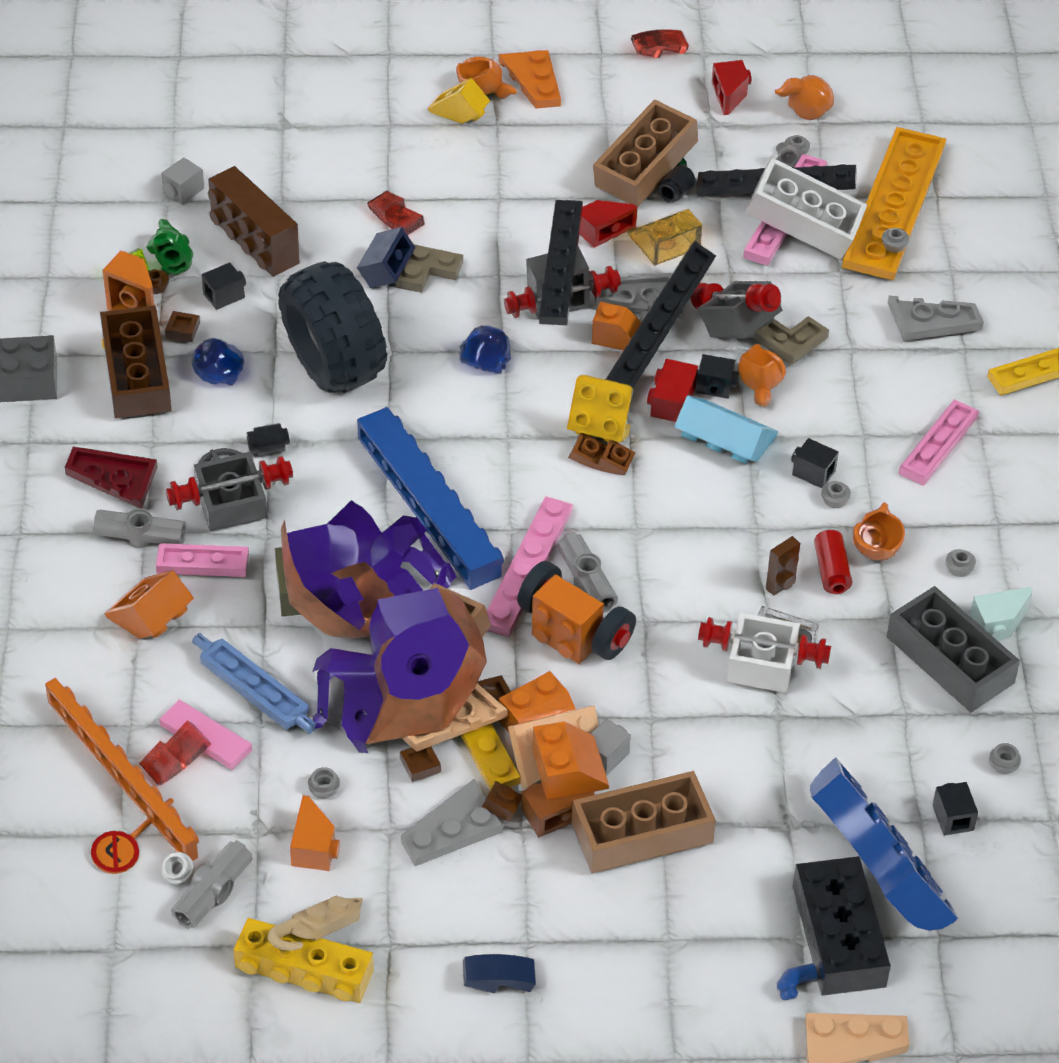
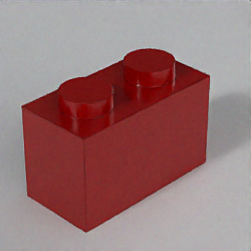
M665 359L662 369L658 368L654 379V385L656 386L655 388H650L647 404L651 405L650 417L673 422L677 421L687 395L693 396L696 389L699 365Z

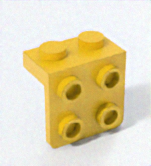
M579 375L575 383L567 430L576 431L575 433L578 435L584 433L590 437H601L606 442H609V440L616 441L617 443L623 442L629 436L631 427L626 422L633 392L632 387L588 375Z

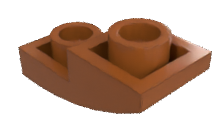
M580 433L568 458L596 470L625 475L636 452L616 441L609 440L608 444L605 445L587 434Z

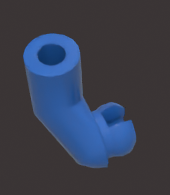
M814 963L787 969L782 974L776 984L777 990H780V998L782 1000L796 998L798 996L796 986L799 983L817 979V970Z

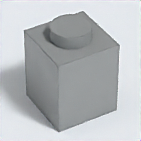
M184 157L161 173L163 193L180 204H184L204 189L203 169Z
M606 718L591 734L595 737L607 776L629 754L631 734L621 725H616Z

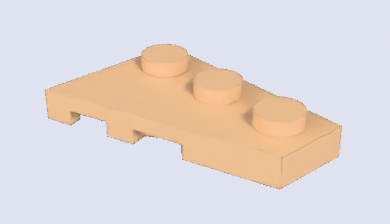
M477 683L454 720L443 731L407 736L402 739L418 752L508 717V711Z
M595 705L508 727L518 773L521 776L522 788H528L540 780L532 751L533 726L565 721L591 734L599 726Z
M806 1013L807 1063H856L864 1060L872 1062L908 1052L907 1016Z

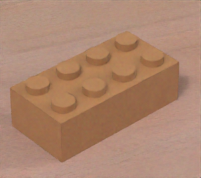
M654 99L593 164L595 186L629 204H635L639 207L698 142L697 119Z
M694 771L576 799L572 802L571 823L591 874L712 844L714 841L716 820Z

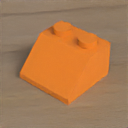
M120 250L102 270L107 310L154 306L153 286L145 260Z
M170 570L144 577L104 614L109 620L139 639L149 636L156 638L167 630L166 624L171 619L179 618L188 610L186 606L194 597L175 571Z
M548 671L499 698V703L508 711V717L499 720V722L509 733V726L572 711L576 708L568 690L551 671Z
M565 721L533 726L532 751L547 800L609 789V783L594 735Z

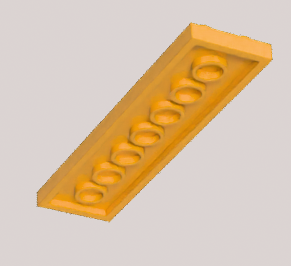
M896 127L866 201L867 207L856 235L843 258L842 268L895 280L907 246L901 252H890L884 247L882 234L887 229L899 228L909 235L910 240L945 149L946 138Z

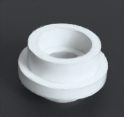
M182 852L168 855L162 864L163 877L173 885L186 883L194 872L192 859ZM182 864L183 870L179 874H175V868Z

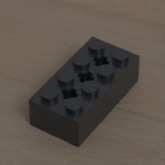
M860 856L796 864L792 887L812 962L817 970V981L821 996L886 988L891 964Z

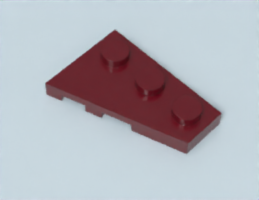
M73 446L65 465V474L137 508H143L158 466L157 459Z

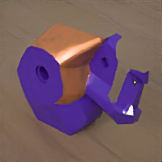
M351 500L327 524L287 533L284 520L281 527L283 566L289 603L310 623L325 634L333 637L348 639L370 637L369 625L378 599L423 591L409 571L400 567L402 562H409L432 585L436 583L447 589L457 576L450 563L443 560L426 537L425 532L427 529L417 517L403 515L385 531L381 532L372 516L362 506Z
M434 588L378 599L369 625L372 655L330 648L316 659L312 671L318 685L317 713L313 715V721L317 724L314 729L323 727V724L327 721L329 680L335 676L344 681L345 692L341 726L359 753H368L365 744L443 731L454 720L474 690L487 663L484 642L479 628L463 600L456 594L444 589Z

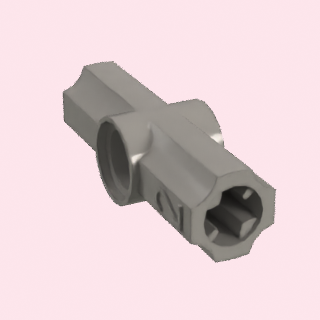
M143 508L133 509L128 513L97 510L93 526L94 535L128 539L132 546L138 548L149 546L151 543L184 544L187 529L186 521L152 517L151 513Z
M575 532L565 534L557 542V548L574 576V586L604 603L603 613L610 611L617 604L618 596L601 569L600 558L590 551L581 534H576Z
M237 840L235 842L229 841L210 865L203 864L197 869L191 880L190 888L171 909L172 916L176 918L180 925L187 929L190 927L195 928L215 904L221 905L227 900L233 890L234 881L253 860L252 853L246 846Z

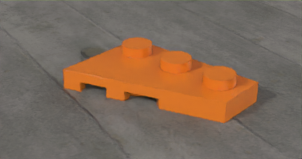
M548 50L498 55L500 65L506 67L513 81L516 80L520 84L521 91L535 109L561 106V96Z

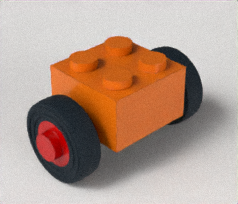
M541 561L535 565L525 577L519 589L518 605L527 612L532 613L531 635L539 642L546 643L557 650L563 657L570 658L578 664L592 651L605 660L615 658L627 645L636 626L635 614L624 607L618 606L611 610L603 619L604 603L564 580L561 569L549 561Z

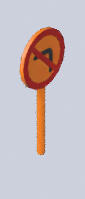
M169 798L164 803L169 807L174 800ZM148 817L130 835L114 830L98 836L91 848L92 861L97 868L110 874L126 872L132 868L138 860L140 851L135 838L152 823L151 819Z

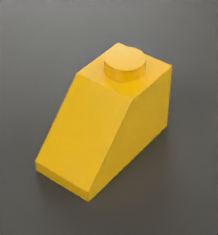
M469 78L440 93L427 109L430 113L463 124L471 119L473 121L480 119L485 114L484 108L490 100L476 82Z

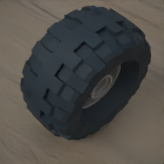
M323 261L290 275L287 282L280 287L278 305L289 341L309 377L314 380L321 390L328 393L338 391L346 393L377 378V373L385 368L387 362L386 340L383 336L379 318H377L374 311V306L359 280L354 277L353 272L341 263Z

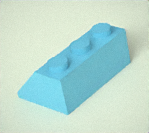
M688 395L674 426L682 430L681 436L697 442L698 438L707 441L706 447L722 453L723 449L733 453L731 458L747 464L748 460L758 461L778 434L777 430L706 399Z

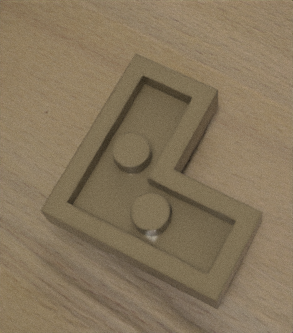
M415 245L416 248L396 281V288L422 293L430 275L456 280L463 265V254Z
M809 316L791 330L774 319L770 324L756 330V334L751 338L793 365L825 341L829 336V329Z

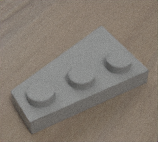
M672 273L620 277L621 286H618V291L611 293L609 289L602 290L601 296L595 298L596 306L600 302L627 307L630 311L648 312ZM683 310L678 318H682Z
M889 295L888 297L889 308L903 341L983 329L984 321L975 303L942 300L939 304L924 303L923 298H913L912 302L899 300V296Z
M475 779L401 835V843L414 866L502 833V824L497 816L482 807L486 797Z

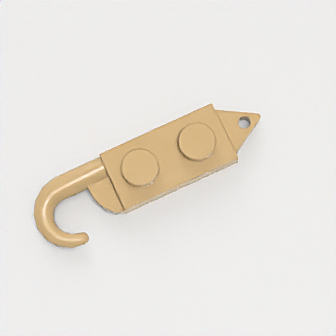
M337 895L292 915L291 919L274 926L268 933V940L271 945L281 950L300 949L303 947L302 942H287L281 938L293 934L316 941L359 921L363 898H343Z

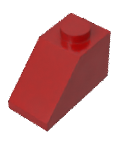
M743 60L713 63L711 83L723 115H729L747 96L748 85L752 83L751 72L749 69L746 70Z
M596 200L583 206L579 235L595 248L635 228L638 207L635 204Z

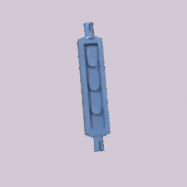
M201 633L194 636L192 643L203 650L200 655L201 664L281 727L288 730L290 727L298 725L308 734H312V731L316 730L314 728L317 723L306 716L309 713L308 704L223 638L211 642Z

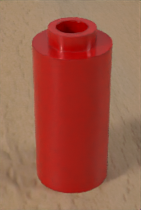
M837 530L822 531L815 536L814 545L823 588L831 594H842L850 589L853 583L843 535Z

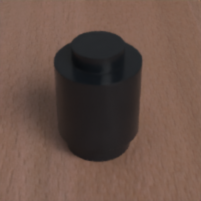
M676 166L661 181L659 187L660 196L667 202L680 200L695 185L694 173L686 166Z
M280 423L254 427L253 431L246 432L249 451H251V454L257 453L258 456L285 451V445L290 444L287 427L282 428Z

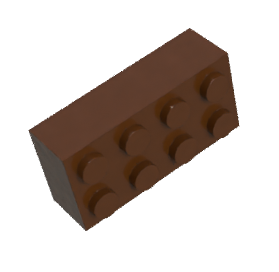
M236 166L208 178V197L211 206L209 215L215 225H219L231 240H235L245 254H249L254 258L261 269H265L274 277L300 264L298 224Z
M156 305L100 312L114 417L123 418L171 412L170 388Z

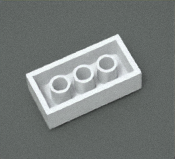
M771 157L760 177L745 213L841 260L853 242L867 204Z

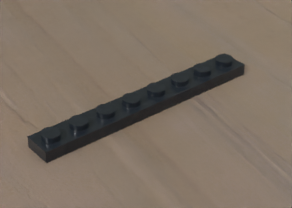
M695 240L692 242L605 380L629 385L633 390L716 258L715 254Z

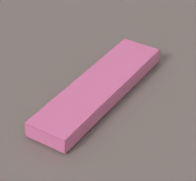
M954 399L900 466L899 474L924 486L976 421L979 410Z

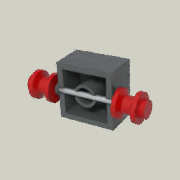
M579 246L577 249L569 312L590 307V291L597 298L601 296L602 290L609 289L611 293H616L618 286H621L620 274L618 270H613L612 266L605 267V272L598 275L594 270L589 271V266ZM548 253L526 259L527 287L524 288L523 294L516 295L513 291L507 292V298H504L507 314H512L514 318H519L520 311L528 310L531 314L535 313L539 320Z
M734 281L725 289L717 283H699L690 298L693 307L699 310L709 336L722 337L723 339H749L756 334V330L773 322L774 317L783 311L780 304L781 292L771 281Z
M250 451L193 464L194 476L189 477L188 483L179 486L175 481H171L170 488L166 489V496L169 506L175 505L176 510H181L183 503L192 501L195 506H199L201 503L209 531L266 518V497L261 483H263L265 490L271 489L272 482L281 481L284 486L289 485V478H293V470L290 461H285L283 456L277 457L276 464L267 465L264 460L259 461V470L257 471Z

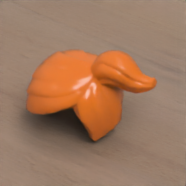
M479 56L471 57L463 63H458L456 67L460 83L472 78L485 95L494 92L496 96L505 99L511 94L515 95L517 93L513 86L502 81L500 64L493 59Z
M815 75L804 76L801 79H787L779 89H775V94L778 96H789L788 106L799 117L806 120H814L821 117L834 105L832 88L824 79Z
M760 344L752 346L739 359L738 371L742 382L755 391V404L766 407L771 401L770 390L781 383L785 377L786 368L784 362L777 354L762 349Z
M885 502L878 509L866 513L862 522L857 523L853 529V542L861 554L872 560L884 561L892 558L904 542V526L900 519L890 513L888 504Z

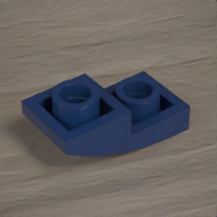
M506 954L466 956L463 959L464 986L495 993L500 985L531 992L536 985L534 959Z

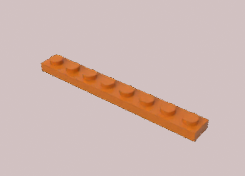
M56 677L46 682L47 699L52 708L145 816L151 819L152 824L176 852L185 853L192 861L198 858L197 844L199 839L195 831L190 826L187 828L184 826L176 809L173 806L168 807L164 803L157 787L154 785L150 786L145 781L141 769L137 765L132 766L123 748L120 745L115 746L110 741L106 729L102 725L97 726L88 708L77 703L72 690L68 686L63 687Z

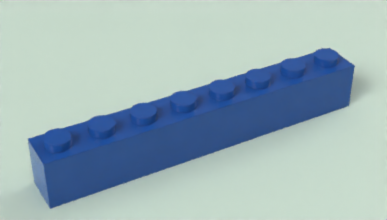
M385 407L358 418L359 441L414 515L427 529L428 534L469 589H475L502 577V564L504 563L502 552L498 547L494 548L485 529L478 527L471 511L468 508L465 509L460 503L456 491L450 490L443 474L434 469L426 452L422 453L417 446L414 436L408 434L404 429L399 416H394L390 409Z

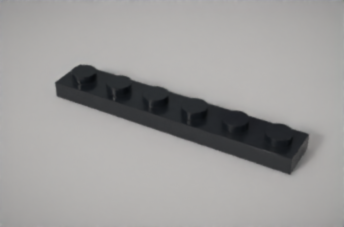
M856 165L792 167L837 190L856 189ZM765 168L698 172L697 196L753 194Z
M555 200L539 312V324L566 326L568 324L583 201Z

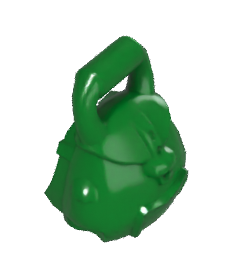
M160 219L158 222L159 229L151 236L152 238L149 240L146 248L151 254H155L156 259L162 266V271L168 275H178L190 269L193 251L188 245L189 239L185 234H181L172 227L168 220Z

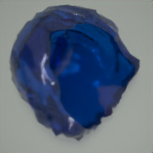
M481 325L476 327L459 346L460 362L471 367L474 366L475 369H481L482 371L487 370L495 374H502V370H505L506 364L511 359L509 337L503 330L494 326Z
M217 338L204 340L196 347L192 356L194 372L203 381H207L210 384L224 383L230 386L234 385L245 363L244 356L239 349Z

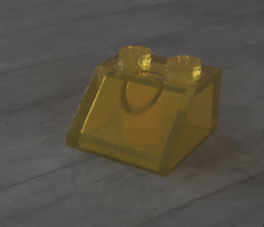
M685 209L627 230V234L653 265L656 266L684 255L694 240L701 245L702 224L689 209Z

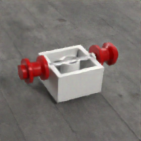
M740 613L736 631H732L733 621H727L724 626L716 625L712 617H708L707 623L701 622L698 640L703 641V647L708 648L712 642L721 644L722 651H727L729 642L732 644L726 682L787 693L794 657L797 656V652V665H802L805 660L815 662L816 668L821 669L822 663H829L832 646L826 645L827 639L822 638L819 643H812L808 641L807 635L802 634L799 646L797 642L800 623Z

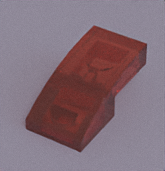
M650 30L634 34L630 38L638 55L660 58L663 50L685 54L689 47L681 30Z
M387 190L367 202L368 208L391 229L402 227L406 234L409 235L425 225L423 215L406 208L404 198Z
M187 720L167 743L159 741L139 764L156 784L161 786L190 765L212 743L194 723Z

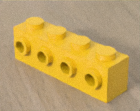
M247 918L233 949L235 968L247 974H259L269 977L278 983H290L301 986L310 992H322L333 995L341 1001L361 1003L374 972L373 952L323 938L314 941L293 934L286 935L281 939L287 942H302L303 947L290 951L281 950L271 945L268 940L269 931L276 925Z

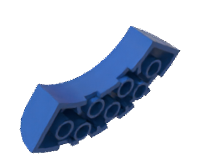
M835 757L820 771L811 783L809 790L812 799L849 841L875 877L884 896L908 922L916 928L928 931L943 929L954 923L958 919L956 912L947 899L943 901L940 898L943 891L932 878L929 870L917 855L915 857L912 856L913 851L908 846V842L893 824L890 826L887 823L889 821L876 803L871 802L869 804L867 801L868 797L862 790V786Z

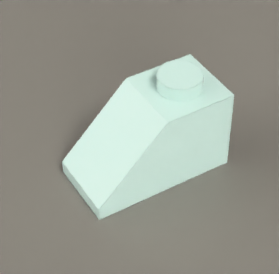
M1031 587L973 596L969 616L997 641L1010 638L1028 611L1032 589Z

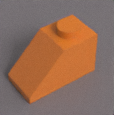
M600 302L593 318L592 344L624 350L641 324V321L627 307Z
M303 795L290 845L291 866L330 871L332 859H338L340 840L335 839V826L309 796Z

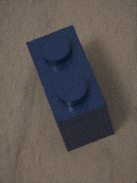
M402 227L376 233L357 269L370 288L395 283L416 247Z

